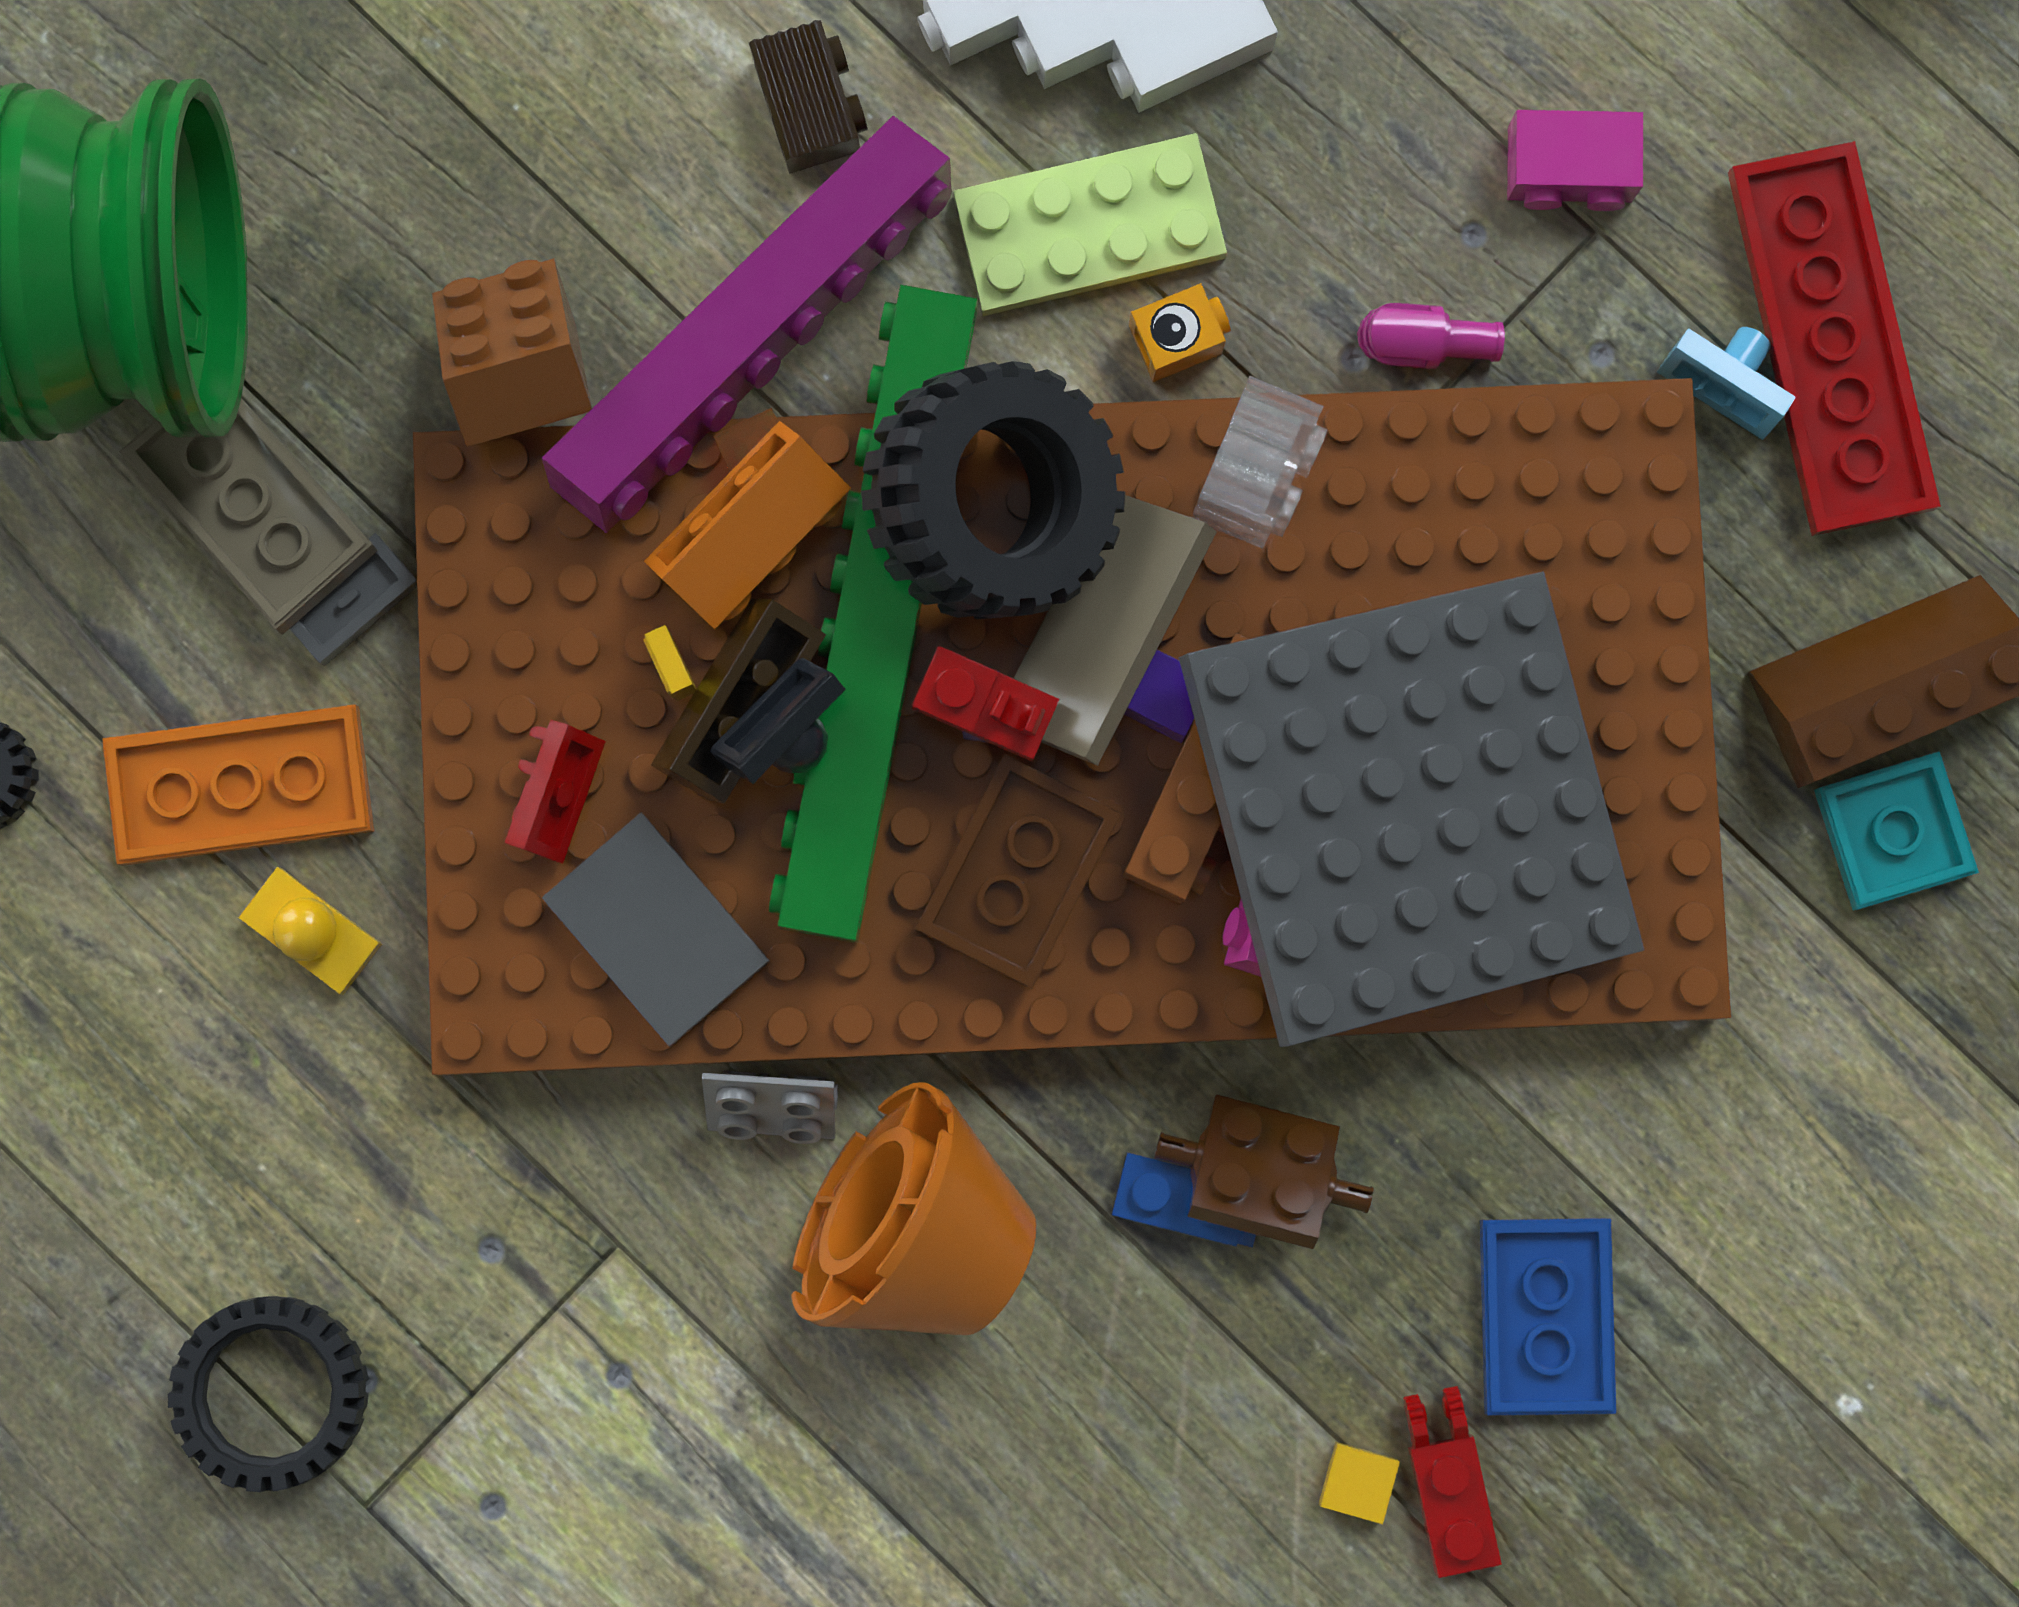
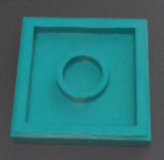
M1940 751L1814 790L1853 911L1979 873Z

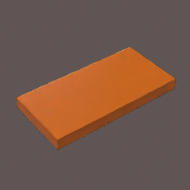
M356 704L102 738L117 865H132L374 832L360 709Z

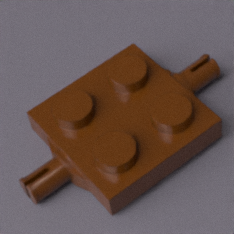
M1217 1094L1211 1106L1207 1128L1200 1135L1198 1142L1160 1132L1154 1159L1191 1167L1190 1174L1193 1193L1187 1217L1314 1249L1318 1241L1322 1218L1328 1210L1330 1203L1367 1214L1374 1191L1372 1186L1368 1187L1337 1179L1334 1156L1340 1126Z

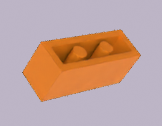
M779 421L644 562L715 630L723 620L734 618L747 606L751 598V591L769 573L778 572L790 562L796 552V545L813 527L825 524L837 513L841 506V498L851 487L801 436Z

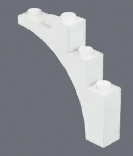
M923 0L924 14L917 17L920 29L932 52L942 48L950 66L1018 34L1019 38L1012 40L1018 61L1026 75L1034 72L1037 73L1044 89L1112 58L1113 62L1107 64L1111 81L1121 99L1131 96L1138 113L1272 51L1278 33L1263 0Z

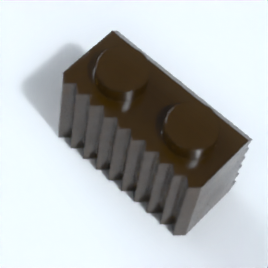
M814 20L810 24L789 28L785 32L778 31L774 35H766L761 39H753L749 42L753 63L789 174L854 154L860 148L858 133L867 131L868 127L858 95L854 94L845 97L839 75L849 72V68L839 36L826 38L821 20Z

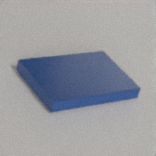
M1611 1219L1480 1220L1484 1414H1616Z

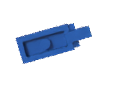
M1126 1153L1111 1215L1237 1247V1244L1253 1247L1256 1234L1187 1217L1193 1193L1191 1168Z

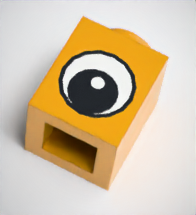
M1202 283L1131 311L1129 328L1152 382L1221 355L1226 343L1224 334L1231 332L1229 320L1221 301L1217 296L1208 300Z

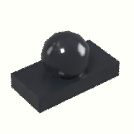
M804 658L798 659L712 746L710 752L723 767L752 784L771 765L782 772L807 773L819 765L827 752L828 734L819 717L846 689L833 673Z

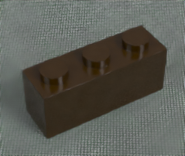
M751 599L651 766L702 798L725 804L740 776L719 763L710 752L712 746L798 659L804 658L811 661L826 634L773 599Z

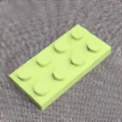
M1197 133L953 191L954 202L982 316L1226 259L1227 255Z

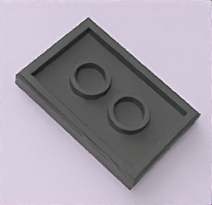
M642 812L542 897L669 1047L678 1042L770 962Z

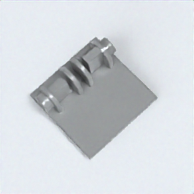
M723 1070L722 1074L702 1073L708 1131H718L724 1137L737 1140L750 1139L755 1137L756 1134L780 1135L784 1139L798 1144L815 1143L821 1138L835 1139V1110H837L838 1084H834L833 1081H826V1077L794 1075V1079H788V1074H781L780 1078L769 1077L768 1073H761V1077H758L756 1073Z

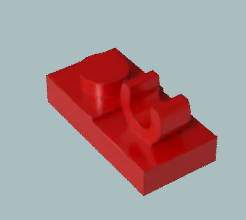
M938 645L914 699L912 709L1033 762L1060 699Z
M550 720L548 728L536 726L531 728L529 733L530 736L543 741L535 763L526 760H520L518 768L531 777L529 781H526L519 803L514 809L512 823L505 843L542 858L563 864L606 741L568 724Z

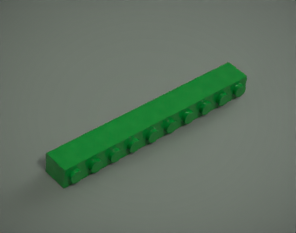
M900 284L897 303L885 301L878 339L889 342L885 366L873 364L866 402L877 404L873 429L863 427L860 429L854 466L863 467L866 453L880 449L881 443L875 440L874 432L883 417L897 414L894 411V403L907 391L922 388L923 381L937 375L967 368L977 316V298ZM864 474L861 491L871 489L872 475ZM849 490L842 529L853 531L849 555H836L830 592L841 594L836 619L824 618L821 631L826 636L818 648V656L829 658L827 671L833 673L846 690L819 717L828 734L826 754L819 765L807 773H794L793 784L804 785L800 811L790 809L787 811L781 848L791 849V858L787 875H775L769 912L780 914L778 920V927L780 929L858 943L922 603L909 595L908 588L912 583L911 580L895 581L885 569L884 562L890 556L885 547L874 549L867 532L868 529L876 527L873 511H863L861 492Z

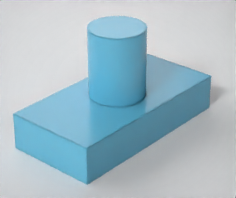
M1750 327L1739 328L1725 351L1688 328L1657 371L1666 379L1692 378L1693 396L1762 440L1784 417L1796 398L1756 372L1771 349V343L1764 334Z

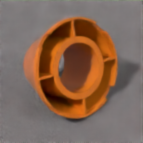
M912 1083L893 1093L878 1106V1111L886 1115L877 1123L867 1137L855 1131L829 1170L807 1215L797 1244L792 1269L803 1274L802 1294L794 1291L791 1297L798 1315L814 1325L821 1327L971 1335L985 1328L1003 1310L1016 1291L1027 1269L1036 1239V1218L1032 1209L949 1097L943 1091L928 1083Z

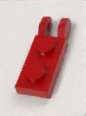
M1458 1386L1443 1389L1442 1406L1445 1417L1448 1419L1452 1438L1429 1443L1426 1425L1428 1420L1424 1404L1421 1402L1418 1394L1404 1397V1408L1412 1447H1408L1436 1576L1442 1578L1502 1565L1474 1436L1469 1434L1467 1418Z

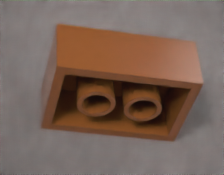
M554 258L543 262L537 260L520 261L508 267L504 273L480 280L473 277L457 279L447 284L443 290L432 293L442 378L466 447L588 413L592 409L576 323Z

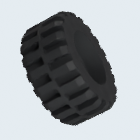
M1016 361L1002 364L991 362L940 374L923 381L922 388L907 391L894 403L896 415L882 418L874 432L875 440L881 443L880 449L867 452L863 466V473L872 475L871 489L861 491L863 511H873L876 527L868 529L867 532L874 549L885 547L890 556L884 562L885 569L895 581L911 580L912 583L908 588L909 595L922 604H938V608L943 614L957 618L973 616L976 620L1033 615L1049 611L1052 604H1062L1071 600L1080 593L1082 587L1080 582L1093 581L1105 566V560L1099 554L1103 550L1114 549L1120 533V528L1113 525L1115 513L1124 512L1125 491H1117L1116 474L1124 473L1120 454L1111 455L1107 440L1113 438V434L1105 419L1094 420L1091 417L1089 411L1094 407L1093 402L1080 389L1064 392L1067 384L1064 377L1048 369L1035 372L1030 363ZM980 430H986L995 434L1015 451L1025 468L1030 485L1031 503L1026 526L1017 542L1004 554H998L990 550L971 533L962 518L957 503L955 481L958 463L965 447Z

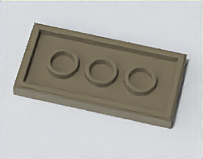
M242 398L233 426L224 436L204 437L199 433L195 437L175 438L155 420L119 451L270 624L282 635L378 551Z
M1126 495L1124 512L1115 513L1113 525L1120 528L1115 547L1111 550H1103L1099 554L1105 560V566L1093 581L1080 582L1082 587L1078 595L1066 603L1051 605L1014 677L1015 680L1060 699L1041 743L1097 766L1217 531L1203 521Z

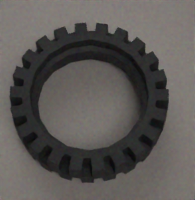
M268 1296L246 1299L214 1313L213 1316L203 1321L193 1331L194 1334L189 1340L184 1342L178 1352L180 1356L178 1363L172 1366L169 1381H173L172 1391L167 1394L168 1408H173L174 1419L170 1422L174 1434H180L184 1441L181 1448L188 1458L194 1457L200 1463L198 1468L208 1476L215 1475L221 1479L220 1483L232 1488H246V1491L250 1492L284 1490L304 1484L319 1476L334 1465L353 1444L352 1441L359 1433L364 1418H362L364 1409L368 1406L369 1392H366L367 1368L366 1365L362 1366L359 1357L362 1352L356 1341H351L347 1335L348 1329L339 1320H334L327 1315L328 1311L321 1307L305 1303V1300L292 1297ZM260 1329L288 1331L309 1343L324 1361L332 1387L329 1414L317 1436L300 1450L276 1458L250 1455L230 1444L213 1423L207 1402L209 1374L222 1350L241 1335Z

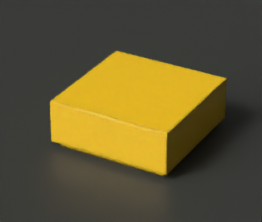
M663 625L644 634L646 637L643 639L670 697L679 701L694 694L697 689L667 626Z
M1335 1441L1319 1500L1320 1507L1383 1524L1400 1461Z

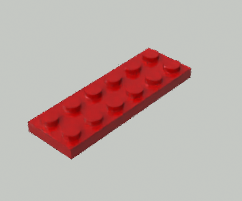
M1853 141L1733 166L1728 172V177L1764 333L1771 343L1769 354L1776 385L1796 397L1784 415L1811 536L1935 511L1941 507L1856 142Z

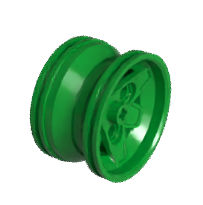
M201 78L184 79L180 83L172 79L153 80L146 86L120 121H107L101 115L55 89H36L28 83L0 85V441L15 442L23 441L24 439L30 441H51L59 434L78 433L126 399H137L161 426L175 438L195 437L199 433L204 437L226 435L232 428L239 409L247 360V245L241 188L233 144L223 109L215 91L206 80Z

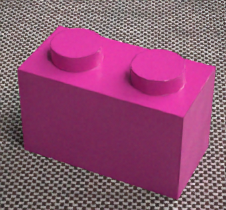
M1516 110L1508 126L1507 200L1524 201V207L1533 210L1556 209L1562 206V201L1587 202V208L1594 211H1615L1624 208L1625 203H1632L1643 188V112Z

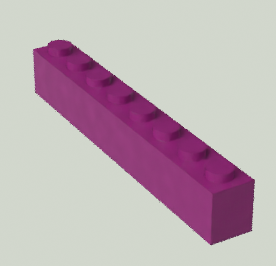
M893 115L542 457L550 488L605 533L620 519L628 520L632 518L646 502L648 492L665 475L672 476L679 472L691 457L693 447L710 430L717 432L722 429L733 417L737 404L754 387L759 389L768 384L777 373L781 360L797 344L805 345L817 335L823 325L824 317L841 301L843 303L851 301L863 288L867 275L883 259L889 261L896 257L906 245L910 232L925 217L932 219L945 208L952 194L950 158Z

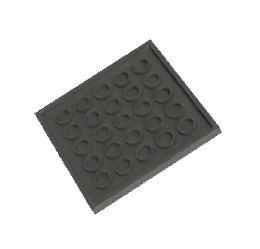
M1544 571L1199 650L1179 657L1280 1047L1299 1044L1644 951Z

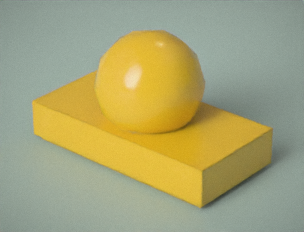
M280 867L274 870L238 917L278 947L286 956L294 959L341 995L346 993L382 945L381 942Z

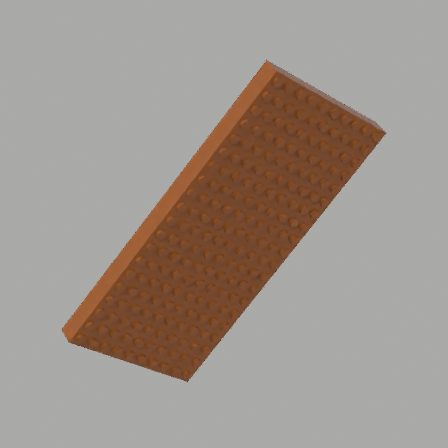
M1692 378L1093 403L1094 407L1089 411V414L1094 420L1105 419L1113 434V438L1107 440L1111 455L1120 454L1124 473L1116 474L1117 491H1125L1126 496L1203 521L1217 531L1157 650L1177 660L1187 653L1230 644L1235 633L1252 639L1542 571L1545 573L1644 951L1325 1037L1704 1021L1731 1018ZM875 413L731 419L719 431L712 432L710 430L693 447L692 455L685 466L672 476L665 475L648 492L647 500L642 508L632 518L628 520L620 519L607 533L550 488L542 457L574 426L535 427L466 447L461 430L413 432L432 1075L494 1074L1270 1040L1278 1038L1262 977L1224 965L1228 946L1223 944L1224 928L1230 913L1234 908H1239L1241 900L1225 834L1217 831L1207 852V855L1218 860L1202 895L1190 890L1182 904L1123 878L1124 872L1195 719L1182 743H1179L1123 715L1097 766L1043 743H1040L1032 762L991 743L963 739V731L912 709L914 699L938 645L1014 679L1048 611L1033 615L976 620L973 616L957 618L940 612L938 604H922L858 943L780 929L778 927L780 914L769 912L775 875H787L792 850L781 848L788 809L800 811L804 785L793 784L794 773L782 772L771 765L754 784L740 777L724 804L702 798L651 766L693 694L679 701L670 697L643 639L646 637L644 634L663 625L667 626L697 689L746 607L734 618L723 620L714 630L644 560L779 421L801 436L851 487L850 491L861 492L864 476L863 467L854 466L857 442L861 427L873 429ZM980 430L969 441L958 463L955 481L957 503L962 518L971 533L990 550L998 554H1004L1017 542L1026 526L1031 503L1030 485L1025 468L1015 451L995 434L986 430ZM848 492L841 498V506L837 513L825 524L813 527L796 545V552L790 562L778 572L769 573L751 591L750 600L773 599L820 631L822 630L825 617L836 619L841 594L830 592L836 555H849L853 531L842 529ZM817 649L810 662L827 670L829 658L818 656ZM550 720L568 724L606 741L563 864L542 858L505 843L512 823L514 809L519 803L526 781H529L531 777L518 768L520 760H526L535 763L543 741L530 736L529 733L531 728L536 726L548 728ZM1004 754L1122 813L1033 989L915 930ZM641 812L770 960L765 967L672 1047L666 1044L542 899L547 892Z

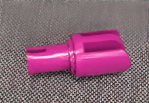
M1389 303L1370 311L1360 323L1357 337L1359 346L1365 355L1381 364L1436 369L1440 363L1445 361L1446 357L1484 359L1491 362H1499L1504 349L1505 331L1503 322L1495 321L1488 323L1450 319L1441 306Z

